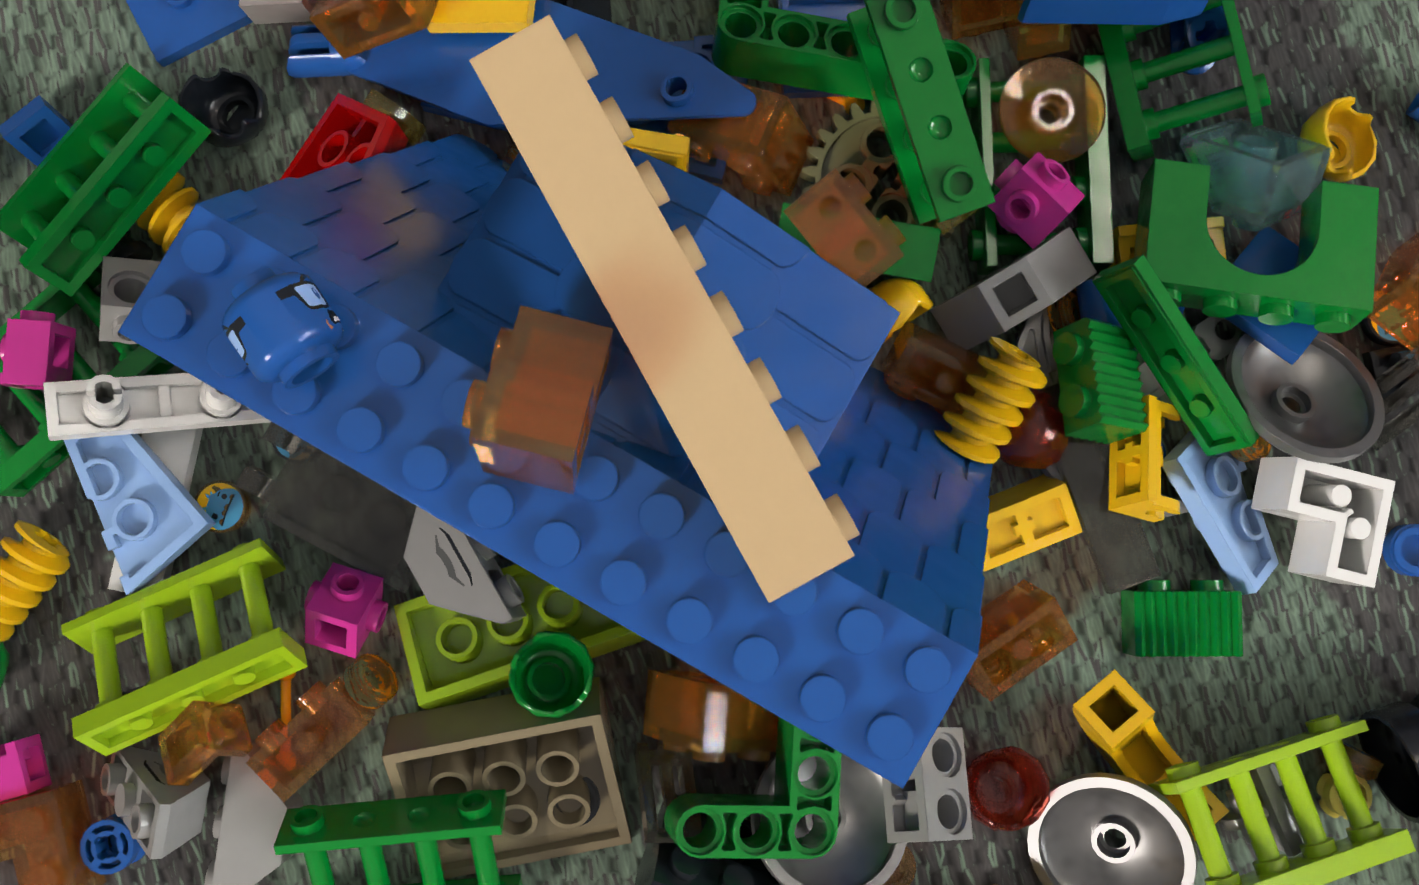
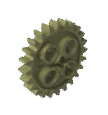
M871 101L868 113L866 114L863 113L856 103L851 104L849 109L850 121L848 122L842 116L835 113L831 119V126L835 133L822 128L817 131L816 139L823 148L808 147L805 155L809 161L817 166L803 167L800 178L814 183L802 189L800 198L803 200L815 201L816 204L812 207L855 214L871 195L878 179L884 178L895 163L893 155L885 158L876 157L871 154L866 145L867 141L872 138H882L888 142L874 101ZM898 173L892 182L891 188L885 189L866 216L876 218L879 210L892 209L899 214L902 222L916 225ZM841 178H851L859 184L861 195L854 199H845L836 192L835 182ZM964 214L951 218V220H960ZM936 218L920 224L921 226L941 229L940 236L949 238L955 231L947 220L938 223Z

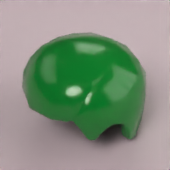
M542 631L536 633L516 651L510 663L509 686L517 703L536 717L559 718L572 712L584 702L592 688L594 663L586 645L568 632Z

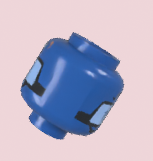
M264 268L244 277L232 288L231 295L235 300L225 311L222 319V328L257 380L264 383L282 382L287 389H292L312 381L337 362L340 355L336 347L343 337L344 330L340 319L308 275L298 272L276 275L271 268Z

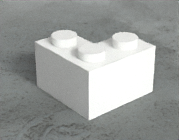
M1295 456L1261 457L1251 509L1298 520L1288 572L1332 583L1375 588L1396 481L1326 463L1307 461Z

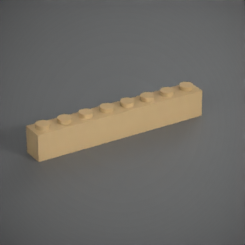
M547 15L469 60L768 603L774 602L853 558L855 555L848 541L860 535L853 519L837 493L823 500L808 472L821 466L816 454L798 424L787 431H784L770 406V404L782 398L779 389L760 357L746 363L732 339V337L744 331L741 322L722 290L710 297L706 293L695 273L707 265L685 224L671 231L658 208L669 202L670 198L649 160L635 167L623 146V143L633 138L634 135L614 98L611 96L600 103L587 81L597 76L598 71L577 33L564 40L551 16Z

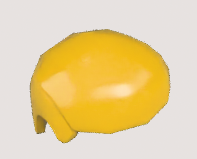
M1352 96L1333 99L1324 104L1302 125L1298 145L1301 158L1314 173L1328 181L1341 183L1362 176L1376 160L1377 139L1371 127L1373 117L1371 114L1359 113L1352 109L1351 106L1355 104L1356 100ZM1330 140L1333 141V142L1338 146V148L1335 147V146L1330 142Z
M892 278L881 281L869 289L885 300L888 305L900 312L884 343L892 337L894 332L933 307V302L923 287L911 279Z

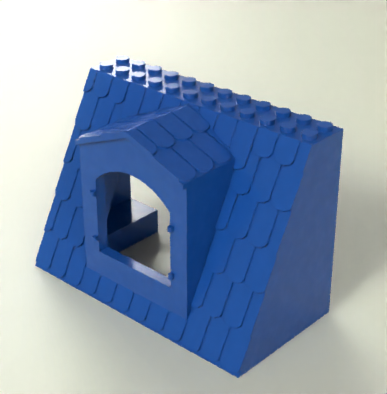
M453 134L432 143L427 140L391 154L380 153L352 164L346 161L300 178H284L246 192L238 189L202 201L194 206L118 332L900 788L903 789L978 656L983 616L980 615L985 581L983 569L989 530L986 528L990 505L988 496L993 464H984L970 460L950 449L934 433V430L951 433L953 428L942 416L945 411L929 398L911 390H903L894 379L870 366L900 315L899 311L724 189L635 148L631 149L623 145L635 167L646 160H649L670 198L669 202L658 208L671 231L685 224L707 265L695 272L706 293L710 297L722 290L742 324L744 331L732 337L746 363L758 357L761 358L782 396L781 399L770 404L784 431L798 424L821 466L808 472L823 500L835 493L838 494L860 535L848 541L855 555L853 558L774 602L768 603L520 151L513 162L500 160L497 158V154L484 144L461 134ZM505 164H512L509 170L505 168ZM264 268H271L276 275L287 272H298L308 275L340 319L344 330L343 337L336 347L340 355L337 362L317 378L292 389H287L282 382L264 383L257 380L222 328V319L225 311L235 300L231 295L232 288L244 277Z

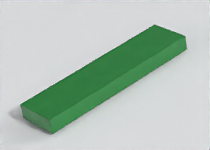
M1144 254L1101 271L1092 280L1093 284L1175 406L1206 456L1253 446L1260 435L1255 431L1249 416Z

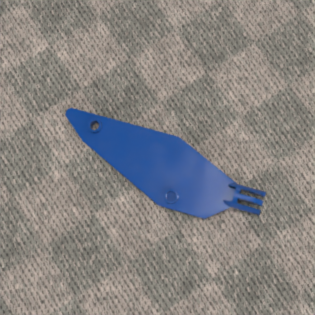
M382 0L354 23L336 22L291 25L292 37L289 40L288 49L290 56L287 59L286 69L288 75L293 78L357 76L487 127H506L469 60L516 33H430L424 25L427 0ZM536 0L533 23L550 15L564 40L577 33L598 71L597 76L587 81L599 103L612 96L627 122L745 117L752 114L756 109L757 100L753 92L697 53L551 0ZM678 90H685V92L680 96H672V94Z

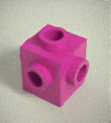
M1038 152L1025 165L1015 159L993 182L1000 189L994 196L996 202L987 206L995 213L998 222L1003 228L1011 233L1018 234L1034 249L1072 212L1085 195L1070 181L1068 172L1060 163L1053 159H1046Z
M333 562L323 580H315L308 590L304 604L305 643L356 659L371 631L378 633L385 621L388 602L382 601L384 578L372 575L361 569H353Z

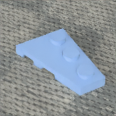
M1189 431L1163 459L1162 468L1234 590L1241 591L1242 595L1257 593L1279 562L1262 512L1251 509L1252 500L1247 499L1240 473L1247 470L1244 459L1236 457L1231 451L1207 457L1191 431Z
M138 434L64 440L87 499L93 500L104 527V531L101 534L108 551L113 550L123 574L119 579L126 596L140 591L216 524Z

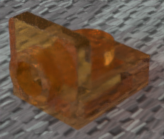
M192 701L158 736L168 785L188 786L218 756L245 757L253 749L243 708L240 704Z

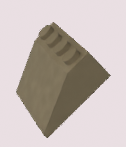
M600 677L593 678L591 691L584 702L572 712L559 718L536 717L517 703L513 693L389 718L381 757L395 799L465 793L477 789L484 791L506 789L507 802L502 834L492 835L498 869L632 843L612 728ZM584 777H588L594 782L600 795L599 809L594 818L586 824L584 823L588 820L591 809L590 791L587 783L582 779ZM556 803H558L562 812L556 808ZM469 837L437 840L445 879L476 873ZM410 843L418 864L414 843Z

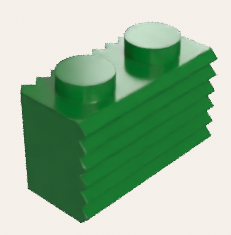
M1085 317L1054 331L1052 354L1057 364L1060 390L1058 405L1063 415L1065 437L1073 436V438H1080V440L1088 439V441H1096V443L1110 444L1145 432L1149 424L1144 422L1147 414L1142 411L1146 403L1141 401L1145 393L1140 390L1143 382L1138 380L1142 373L1137 370L1140 362L1136 360L1139 352L1134 349L1135 346L1122 326Z
M1138 579L1137 590H1121L1122 653L1137 657L1243 656L1242 592L1225 590L1223 580L1190 579V590H1171L1170 580Z

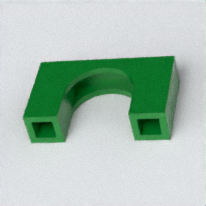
M1155 158L1141 181L1134 257L1144 254L1177 307L1201 309L1203 314L1216 318H1226L1236 314L1258 317L1259 322L1274 326L1287 325L1292 322L1314 325L1315 330L1323 333H1342L1351 330L1373 312L1379 188L1323 180L1302 203L1299 254L1295 268L1281 274L1260 275L1242 270L1227 261L1216 249L1209 236L1207 206L1211 166Z

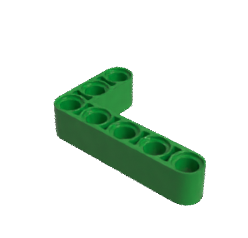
M720 0L711 54L714 65L724 73L731 76L874 101L847 21L768 7L769 0ZM942 38L961 97L963 98L977 65L976 56L965 44Z
M778 717L774 795L699 793L680 795L672 800L666 809L664 816L665 829L670 838L683 852L696 858L813 859L822 857L831 850L836 842L838 833L842 753ZM814 756L817 764L815 773L807 781L800 782L798 777L799 766L805 759ZM705 813L706 824L702 832L694 837H684L683 827L686 820L693 814ZM759 813L761 821L758 830L750 837H740L739 830L743 820L750 814ZM813 814L814 823L811 831L804 837L796 838L795 829L798 821L805 815Z

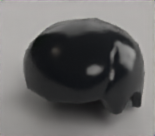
M223 67L219 68L217 75L210 78H202L196 74L192 75L178 95V104L212 131L204 141L216 147H235L257 137L259 132L263 130L269 115L267 96L251 76L234 71L231 72ZM238 106V108L227 121L229 112L234 107Z

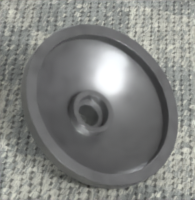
M1319 332L1293 365L1246 333L1234 345L1228 356L1226 364L1227 384L1249 416L1255 431L1277 449L1307 461L1328 464L1341 463L1362 455L1379 438L1384 426L1385 408L1377 383L1365 365L1349 349L1332 337Z
M842 754L838 833L835 844L828 853L818 858L761 859L771 875L781 885H883L899 865L907 843H887L882 776ZM776 756L762 772L754 794L774 795ZM814 756L808 757L799 766L798 777L800 782L807 781L815 773L817 764ZM759 813L751 814L752 835L758 830L760 825ZM813 814L805 815L798 821L795 829L796 838L804 837L811 831L813 827Z
M1102 772L1070 777L1055 785L1044 795L1030 821L1027 840L1028 851L1033 869L1042 885H1194L1198 863L1197 850L1187 822L1168 799L1155 789L1133 778ZM1108 829H1117L1123 832L1125 837H1113L1109 834Z

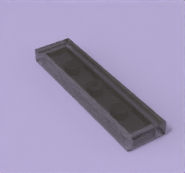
M1059 383L1033 392L1036 400L1033 408L1061 480L1066 483L1084 539L1105 592L1113 594L1161 576L1140 519L1108 510L1110 444L1096 443V441H1088V439L1080 440V438H1073V436L1065 437L1063 415L1058 405L1060 396Z

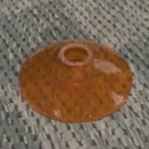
M1041 58L1025 64L1010 77L1000 96L999 121L1009 143L1022 155L1031 159L1040 152L1046 159L1049 158L1058 163H1063L1085 153L1100 136L1106 119L1105 97L1095 77L1081 65L1063 58ZM1039 110H1051L1055 115V123L1046 124L1039 117Z

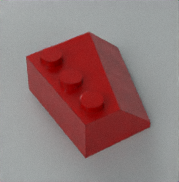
M338 93L280 180L288 177L300 178L346 161L352 164L380 153L391 154L405 149L408 138L398 123L389 115Z

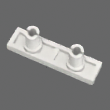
M189 373L116 378L111 375L102 374L87 380L43 383L47 430L50 441L272 422Z

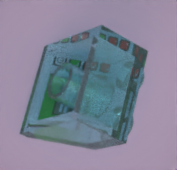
M1237 117L1184 133L1179 144L1188 163L1211 166L1208 203L1212 211L1231 218L1233 226L1247 231H1262L1266 227L1300 214L1302 203L1321 183L1332 151V147L1262 125L1252 128L1251 122Z

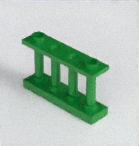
M864 0L866 7L848 13L846 19L916 225L936 218L938 223L995 203L991 185L930 0Z
M1208 0L1203 10L1205 12L1222 6L1229 35L1146 62H1142L1141 58L1131 60L1128 42L1137 40L1136 34L1166 24H1098L1127 151L1134 163L1155 157L1151 140L1161 138L1160 132L1247 106L1252 128L1263 125L1261 108L1271 105L1270 94L1264 73L1255 76L1252 74L1234 0ZM1232 56L1235 57L1241 86L1154 112L1153 107L1143 110L1139 91L1148 89V83Z
M1084 55L1071 71V74L1066 75L1065 79L990 81L989 58H979L962 100L965 109L971 108L972 131L993 195L995 196L1000 191L993 183V153L1067 151L1069 157L1075 156L1076 176H1071L1070 181L1085 197L1076 206L1078 227H1074L1072 231L1097 272L1103 271L1114 263L1105 55ZM1064 101L1066 106H1073V125H1069L1067 130L992 132L991 103ZM988 206L975 210L976 230L969 231L967 249L969 261H977V275H988L998 266L997 255H1022L1032 249L1018 234H996V215ZM1050 233L1042 242L1046 241L1047 239L1051 238L1057 233Z
M126 62L0 210V231L28 248L19 259L24 268L72 297L103 261V256L109 254L212 131Z
M97 267L72 297L50 284L21 310L56 314V322L77 304L99 329L101 298L93 289L102 281V269ZM20 311L11 319H20ZM7 322L0 327V342L6 333ZM110 342L120 353V363L106 375H111L115 378L160 375L168 372L174 364L139 344ZM75 350L72 380H87L98 376ZM0 356V373H3V361ZM9 387L40 423L38 426L40 432L25 445L19 446L0 425V496L24 497L68 459L70 455L64 440L50 441L48 438L43 392L41 390Z
M477 789L465 793L323 806L306 805L300 808L287 809L273 846L276 855L304 853L312 885H336L327 850L359 848L367 885H391L382 845L414 843L423 883L402 885H523L521 874L499 876L492 835L502 834L507 802L506 789L487 791ZM469 837L477 878L445 880L437 840Z

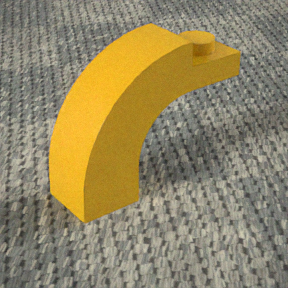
M1115 669L1073 704V713L1093 745L1118 775L1133 778L1148 785L1168 778L1165 771L1166 768L1183 763V760L1171 748L1156 727L1153 720L1155 711ZM1205 785L1202 786V790L1216 824L1230 811ZM1180 794L1163 795L1181 813L1192 832L1194 841H1196Z

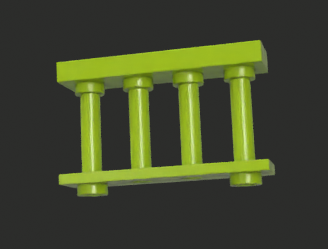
M258 538L248 543L239 544L231 551L108 605L91 609L83 616L62 624L61 630L64 636L93 654L99 704L94 709L71 718L73 738L102 755L108 756L308 667L304 648L280 627L275 629L273 627L264 579L286 570L283 560L261 538ZM242 589L252 636L248 641L223 651L214 601ZM193 611L201 659L196 664L173 673L165 623ZM143 633L150 681L146 686L122 695L116 644Z
M1338 714L1318 717L1305 722L1307 732L1200 767L1198 760L1179 763L1165 769L1168 778L1148 784V786L1158 791L1161 795L1180 794L1209 875L1204 880L1206 885H1324L1416 851L1408 829L1382 828L1380 821H1373L1342 741V739L1368 731L1365 719L1341 722ZM1318 747L1321 748L1350 827L1346 828L1347 838L1334 841L1333 837L1326 836L1298 762L1297 754ZM1273 762L1277 768L1304 841L1299 846L1302 854L1287 858L1286 854L1279 853L1249 772ZM1228 778L1257 860L1252 862L1255 870L1243 875H1239L1238 871L1231 870L1202 790V786Z

